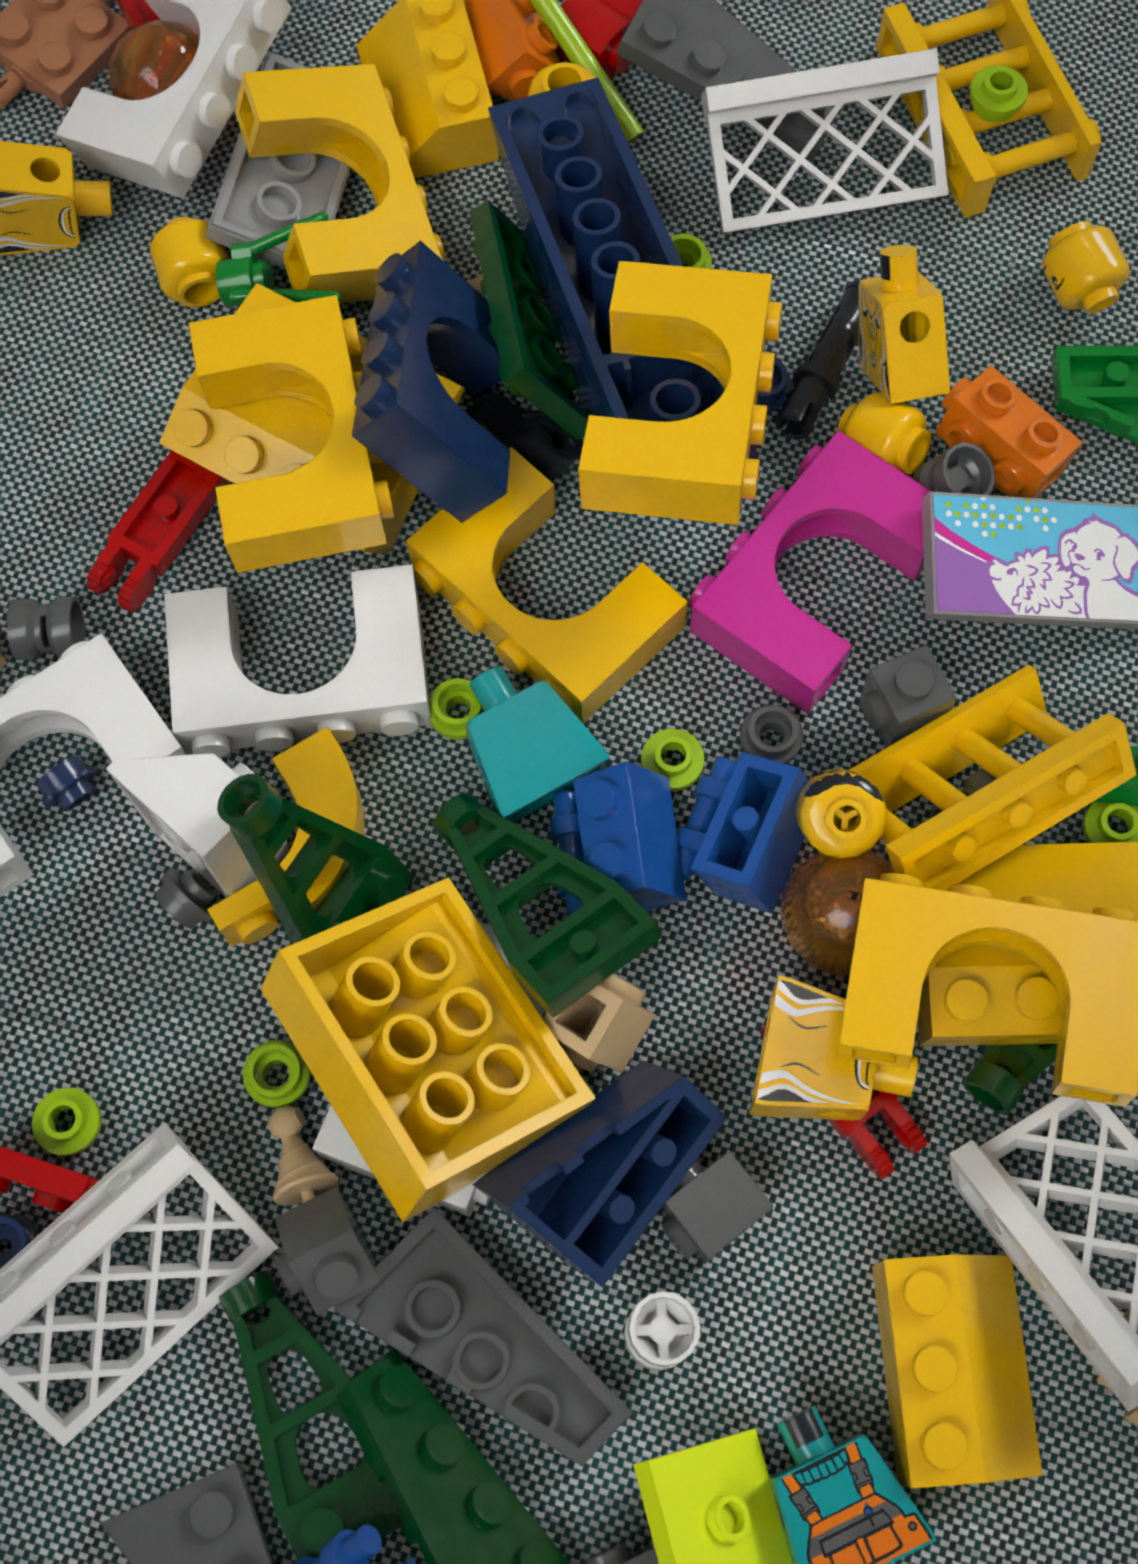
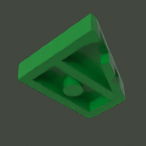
M1138 345L1056 346L1051 357L1056 410L1138 444Z

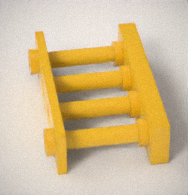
M988 0L987 7L924 27L920 23L914 22L904 2L883 9L876 49L881 58L929 50L994 29L1005 49L1004 51L947 69L943 65H939L940 73L936 75L947 185L964 219L986 211L997 178L1064 157L1077 182L1087 179L1102 143L1096 122L1087 117L1029 13L1027 0ZM994 65L1007 66L1016 70L1024 77L1028 86V94L1023 107L1010 119L1003 122H989L980 118L974 110L968 112L965 108H960L952 91L970 86L973 77L980 70ZM922 92L901 95L918 127L925 118ZM1040 113L1052 136L991 156L989 152H983L974 134ZM925 129L921 136L928 147L927 132Z
M1030 665L1018 670L850 769V771L859 773L874 784L885 800L887 821L881 838L888 843L885 846L894 873L918 878L922 881L921 887L944 891L1136 776L1125 723L1107 713L1080 730L1073 731L1047 714L1037 670ZM1026 732L1050 746V748L1023 764L999 749ZM974 763L996 778V780L969 796H966L946 781ZM923 795L940 808L942 812L914 829L910 828L892 813L911 800ZM846 805L840 807L839 809L845 812L846 810L852 808V806ZM834 814V824L838 827L840 825V818Z

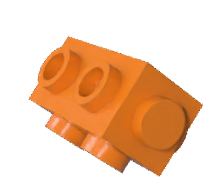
M463 0L488 90L497 97L504 96L511 101L528 97L530 83L534 76L548 65L559 63L555 51L557 41L529 0Z
M992 365L972 382L964 377L950 390V393L946 395L941 404L947 411L935 432L949 447L965 442L975 444L983 449L990 457L995 469L994 486L1009 497L1038 498L1061 477L1083 444L1080 439Z

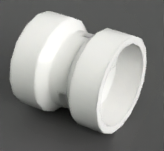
M662 1291L649 1294L636 1305L625 1322L624 1340L627 1351L634 1361L647 1369L661 1371L673 1368L692 1354L699 1341L700 1323L697 1312L689 1301L676 1293Z

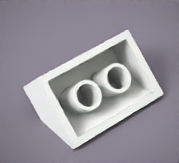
M211 753L115 759L106 768L151 830L225 898L258 880L229 826L220 818L217 811L219 797L231 781L245 774H255L243 763L239 762L231 769L219 757ZM256 801L251 804L246 810L245 815L250 813L259 802ZM285 841L274 857L279 864L291 849L287 841Z

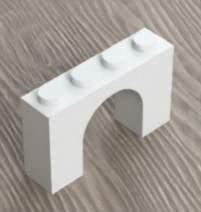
M144 0L168 29L200 37L197 52L190 66L169 88L155 96L141 100H126L82 87L55 135L89 168L184 199L234 111L243 72L257 70L292 9L287 0Z
M413 565L351 572L356 624V641L353 653L346 666L334 679L322 687L300 694H280L265 690L252 683L243 674L238 611L227 587L164 594L172 733L185 754L214 753L220 758L228 755L231 749L254 746L263 751H280L291 747L295 741L307 739L327 726L337 742L344 743L354 739L356 734L381 731L385 735L402 736L417 731L419 726L431 725L429 717H431L419 594Z
M102 633L90 641H81L70 646L61 655L60 660L36 675H28L17 680L8 688L6 694L0 697V770L10 755L26 742L42 735L61 732L78 734L91 739L104 749L112 762L115 759L186 755ZM0 823L1 897L34 874Z

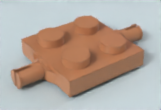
M12 0L0 12V64L6 72L0 78V109L4 110L23 89L43 94L65 109L78 96L82 87H87L135 38L126 19L107 6L112 0Z

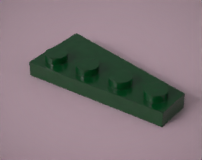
M487 199L470 212L475 239L472 241V247L480 260L483 275L480 286L488 301L492 319L489 323V330L497 343L501 362L498 366L499 377L511 394L516 397L521 395L579 441L585 437L588 417L592 413L585 407H579L572 392L581 387L574 366L568 362L564 363L561 354L554 345L563 336L556 318L539 297L546 290L525 234Z
M391 1349L348 1382L336 1396L377 1481H387L401 1509V1514L396 1519L409 1546L418 1543L427 1564H570L397 1349Z

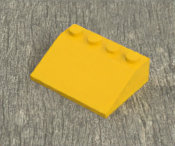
M256 283L235 314L296 302ZM358 334L363 354L368 338ZM362 355L351 357L354 372L363 370ZM195 369L181 389L159 444L233 483H240L285 474L307 464L326 444L332 430L333 419L316 404L301 398L287 396L272 397L210 409ZM437 374L447 393L458 405L465 388ZM382 462L372 464L375 482L387 480L395 518L383 520L387 544L359 549L363 552L390 553L419 490L393 468Z
M1138 842L1020 845L958 884L980 886L990 890L992 898L1020 902L1024 896L1050 897L1063 902L1064 910L1092 914V910L1098 907L1121 908L1135 913L1136 921H1138ZM992 944L971 945L958 949L940 960L923 982L918 1012L920 1047L1056 1044L1059 1038L1061 1017L1058 996L1046 973L1033 960L1016 950Z
M449 877L278 950L260 989L402 1222L459 1192L595 1100L591 1090Z

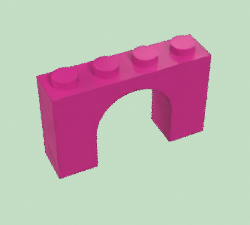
M839 430L824 448L815 445L807 453L797 470V476H799L797 481L788 491L780 487L772 495L761 514V518L764 519L753 534L745 530L737 537L725 557V561L728 564L716 578L710 574L704 577L692 593L688 603L692 607L690 632L808 715L844 671L852 645L803 612L788 599L780 587L775 572V566L780 558L789 549L803 541L817 537H838L861 545L913 581L924 570L922 497L929 493L930 490Z

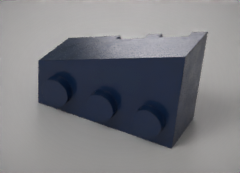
M644 1060L594 1096L595 1100L590 1105L472 1184L564 1264L602 1288L727 1119V1116L683 1075Z

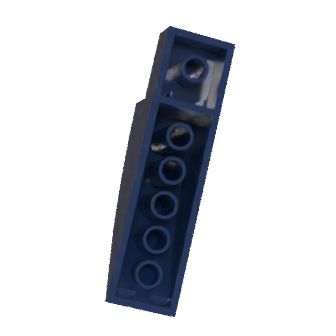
M599 78L488 107L490 122L521 227L546 290L543 293L546 306L556 318L563 336L558 342L565 363L568 362L574 366L581 387L575 390L581 408L589 409L594 416L654 422L683 420L708 409L721 397L725 389L718 379L703 367L679 359L611 353L609 309L619 261L683 266ZM751 445L750 459H756L757 445Z

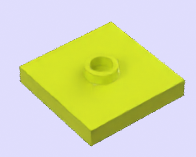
M756 1428L633 1464L659 1564H793Z

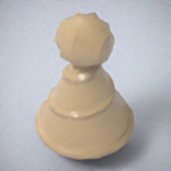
M289 1104L277 1107L268 1120V1128L275 1138H280L283 1144L281 1159L278 1162L279 1174L277 1184L275 1185L273 1201L278 1205L287 1206L305 1203L336 1187L339 1181V1177L325 1166V1162L320 1160L309 1147V1144L299 1136L305 1125V1116L299 1107Z

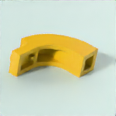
M328 726L272 758L284 784L297 805L361 835H365L364 809L359 789L348 760ZM299 828L289 853L279 864L284 871L287 870L310 836ZM332 855L307 891V897L316 913L349 866L346 860ZM258 880L207 909L217 928L231 947L242 941L244 944L260 941L271 934L278 926L277 920L279 918Z

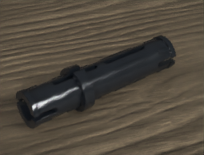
M851 281L846 285L843 296L809 359L803 365H798L793 374L792 381L794 386L774 420L778 430L784 427L787 419L790 420L783 432L784 435L790 438L802 440L809 437L812 426L824 403L829 398L832 400L839 390L840 382L838 377L859 340V283L861 281Z

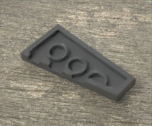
M643 0L616 52L620 57L701 102V94L706 87L798 72L716 0ZM833 107L812 111L824 120ZM800 113L788 114L783 118L773 132V135L800 154L818 127ZM776 117L755 121L768 129ZM823 132L805 159L812 163L827 136L826 133Z
M435 1208L376 1266L380 1283L345 1300L333 1309L582 1467L632 1414L629 1408Z

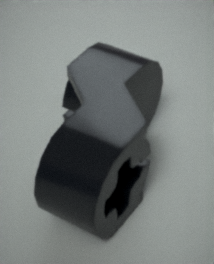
M493 393L483 394L467 412L471 418L508 449L512 447L546 478H559L582 453V439L578 441L541 410L522 411L500 395Z

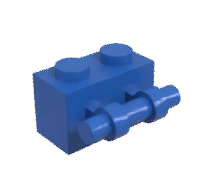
M741 752L737 763L726 757L717 756L708 776H701L693 795L697 798V801L686 826L678 827L676 831L684 881H690L694 872L716 896L773 914L805 839L797 825L796 805L800 791L809 781L801 769Z
M626 761L574 779L575 791H562L553 795L555 817L549 821L552 841L559 843V849L617 881L646 911L687 900L668 777ZM558 888L559 896L566 898L568 916L583 906L579 899Z

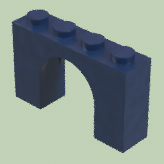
M420 240L402 255L394 253L389 256L379 267L375 275L377 285L373 307L368 316L370 328L367 346L361 358L363 370L360 388L354 400L356 412L352 437L463 523L507 494L511 450L455 403L440 382L432 363L457 384L464 387V390L471 396L477 398L501 381L498 374V366L501 362L497 343L489 330V323L492 319L487 299Z

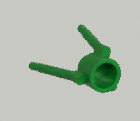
M321 211L252 242L232 244V258L219 260L216 266L217 288L223 304L226 307L240 306L256 283L294 302L337 295L340 302L341 294L337 291L274 288V276L267 260L259 261L256 257V254L288 241L293 224L328 221V214Z

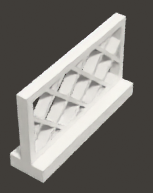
M937 48L706 87L701 94L704 119L706 118L722 233L949 195L936 75L940 73ZM922 92L925 118L911 135L886 114L899 96ZM889 98L881 110L870 102L871 100ZM856 103L874 117V120L856 145L830 125L843 105ZM833 107L824 120L812 111ZM800 113L818 127L800 154L773 135V132L788 114ZM776 117L768 129L755 121ZM743 122L762 137L743 164L724 150L721 126ZM880 123L906 142L888 169L862 150ZM925 129L928 147L918 140ZM823 132L850 152L831 179L805 159ZM767 141L793 161V164L775 189L748 169ZM912 148L930 161L932 186L912 189L894 175V172ZM855 157L881 176L867 197L855 198L837 184ZM726 163L738 171L729 184ZM799 166L826 186L812 206L799 208L781 194V191ZM742 176H745L767 193L769 197L756 215L733 219L730 193ZM887 182L899 190L897 192L879 194ZM831 191L843 200L822 204ZM775 200L787 209L766 213Z
M1060 1096L978 1147L972 1139L951 1152L949 1155L952 1184L1129 1412L1138 1406V1334L1136 1333L1138 1322V1246L1094 1238L1098 1207L1138 1214V1198L1100 1192L1104 1163L1133 1167L1138 1171V1140L1105 1103ZM1083 1107L1100 1127L1098 1145L1057 1139L1059 1122ZM1049 1128L1048 1137L1038 1136ZM1108 1137L1117 1148L1107 1147ZM1016 1148L1044 1152L1045 1158L1041 1181L1010 1176L998 1160ZM1054 1154L1096 1161L1092 1190L1050 1183ZM1026 1195L1038 1197L1037 1208ZM1047 1199L1090 1206L1086 1236L1054 1231L1045 1219ZM1070 1250L1083 1252L1082 1264ZM1092 1254L1135 1261L1133 1293L1100 1288L1089 1274ZM1116 1307L1130 1310L1129 1323Z
M165 1122L0 1269V1345L13 1334L41 1333L38 1365L6 1366L0 1360V1388L63 1447L220 1302L218 1297L222 1293L243 1281L278 1248L272 1237L187 1149L183 1141ZM190 1174L204 1189L201 1215L164 1216L166 1195ZM215 1201L228 1215H214ZM153 1208L152 1217H143ZM242 1229L254 1241L233 1261L209 1262L212 1230ZM200 1230L197 1262L160 1264L163 1231ZM125 1232H151L148 1264L110 1266L111 1245ZM96 1258H98V1266L88 1267ZM195 1277L193 1298L180 1310L155 1311L158 1279ZM208 1277H215L207 1284ZM146 1280L143 1312L105 1313L108 1281ZM96 1282L93 1314L54 1316L55 1297L69 1283ZM43 1307L42 1317H32ZM162 1326L157 1332L153 1334L154 1327ZM142 1327L140 1347L130 1357L123 1360L101 1361L104 1329ZM92 1330L89 1362L50 1364L52 1332ZM99 1377H107L99 1384ZM87 1378L86 1397L64 1418H61L46 1404L48 1380ZM37 1381L36 1393L24 1382Z

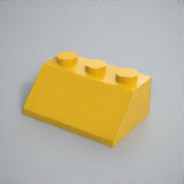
M398 0L357 44V50L361 65L375 64L383 88H388L391 93L393 118L399 135L404 136L408 142L410 167L414 179L499 161V149L488 113V107H492L493 104L464 1Z
M954 1254L884 1259L872 1266L897 1481L900 1485L907 1488L990 1483L1043 1476L1011 1259L1007 1255Z

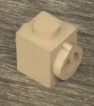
M614 973L556 1017L552 1018L546 1011L543 1020L555 1038L564 1044L562 1048L572 1063L591 1073L595 1072L599 1064L622 1073L655 1014L640 1006L647 993Z

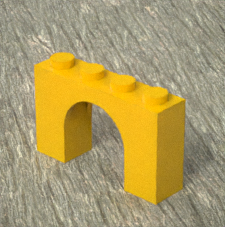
M375 64L243 72L234 111L249 157L308 153L332 157L351 167L363 178L372 192L376 208L371 212L355 218L293 224L282 256L292 289L337 291L341 294L339 304L374 300L377 285L375 275L382 263L392 254L399 253L402 255L421 240L444 261L443 243L438 234H433L427 216L425 191L420 184H416L410 167L408 142L404 136L399 135L393 118L391 93L388 88H383Z
M619 261L609 309L611 353L688 361L703 367L714 375L725 391L705 411L678 421L654 422L589 415L578 468L581 509L739 525L743 499L755 500L758 485L760 459L749 458L751 445L763 446L768 406L757 405L758 392L771 393L775 353L764 352L766 341L778 342L782 302L771 301L772 274Z
M337 295L189 323L197 377L210 409L272 397L287 396L310 401L322 408L333 419L332 430L326 444L304 466L281 475L215 487L224 544L236 572L241 573L387 544L383 520L395 518L387 480L375 482L372 464L384 461L352 437L356 412L354 400L360 388L362 371H353L351 357L362 355L355 317L349 319L342 318Z
M510 447L507 494L463 523L442 508L406 540L410 562L413 565L416 583L422 590L431 596H434L437 592L440 593L453 605L451 611L457 621L471 634L477 635L481 631L496 645L494 651L498 658L513 673L520 675L525 671L534 681L545 680L584 724L685 628L688 601L642 562L596 606L572 618L561 620L540 619L525 614L511 605L502 595L496 584L500 569L506 559L556 513L554 484L516 450Z
M899 873L882 874L879 880L865 878L838 1057L908 1069L913 1053L922 985L929 972L945 956L958 949L978 944L1000 945L1016 950L1033 960L1046 973L1058 996L1061 1017L1052 1094L1122 1107L1127 1106L1137 1096L1138 921H1136L1135 913L1114 907H1098L1092 910V914L1064 910L1063 902L1045 896H1024L1020 902L992 898L990 890L968 884L952 885L949 891L921 887L922 881L918 878Z

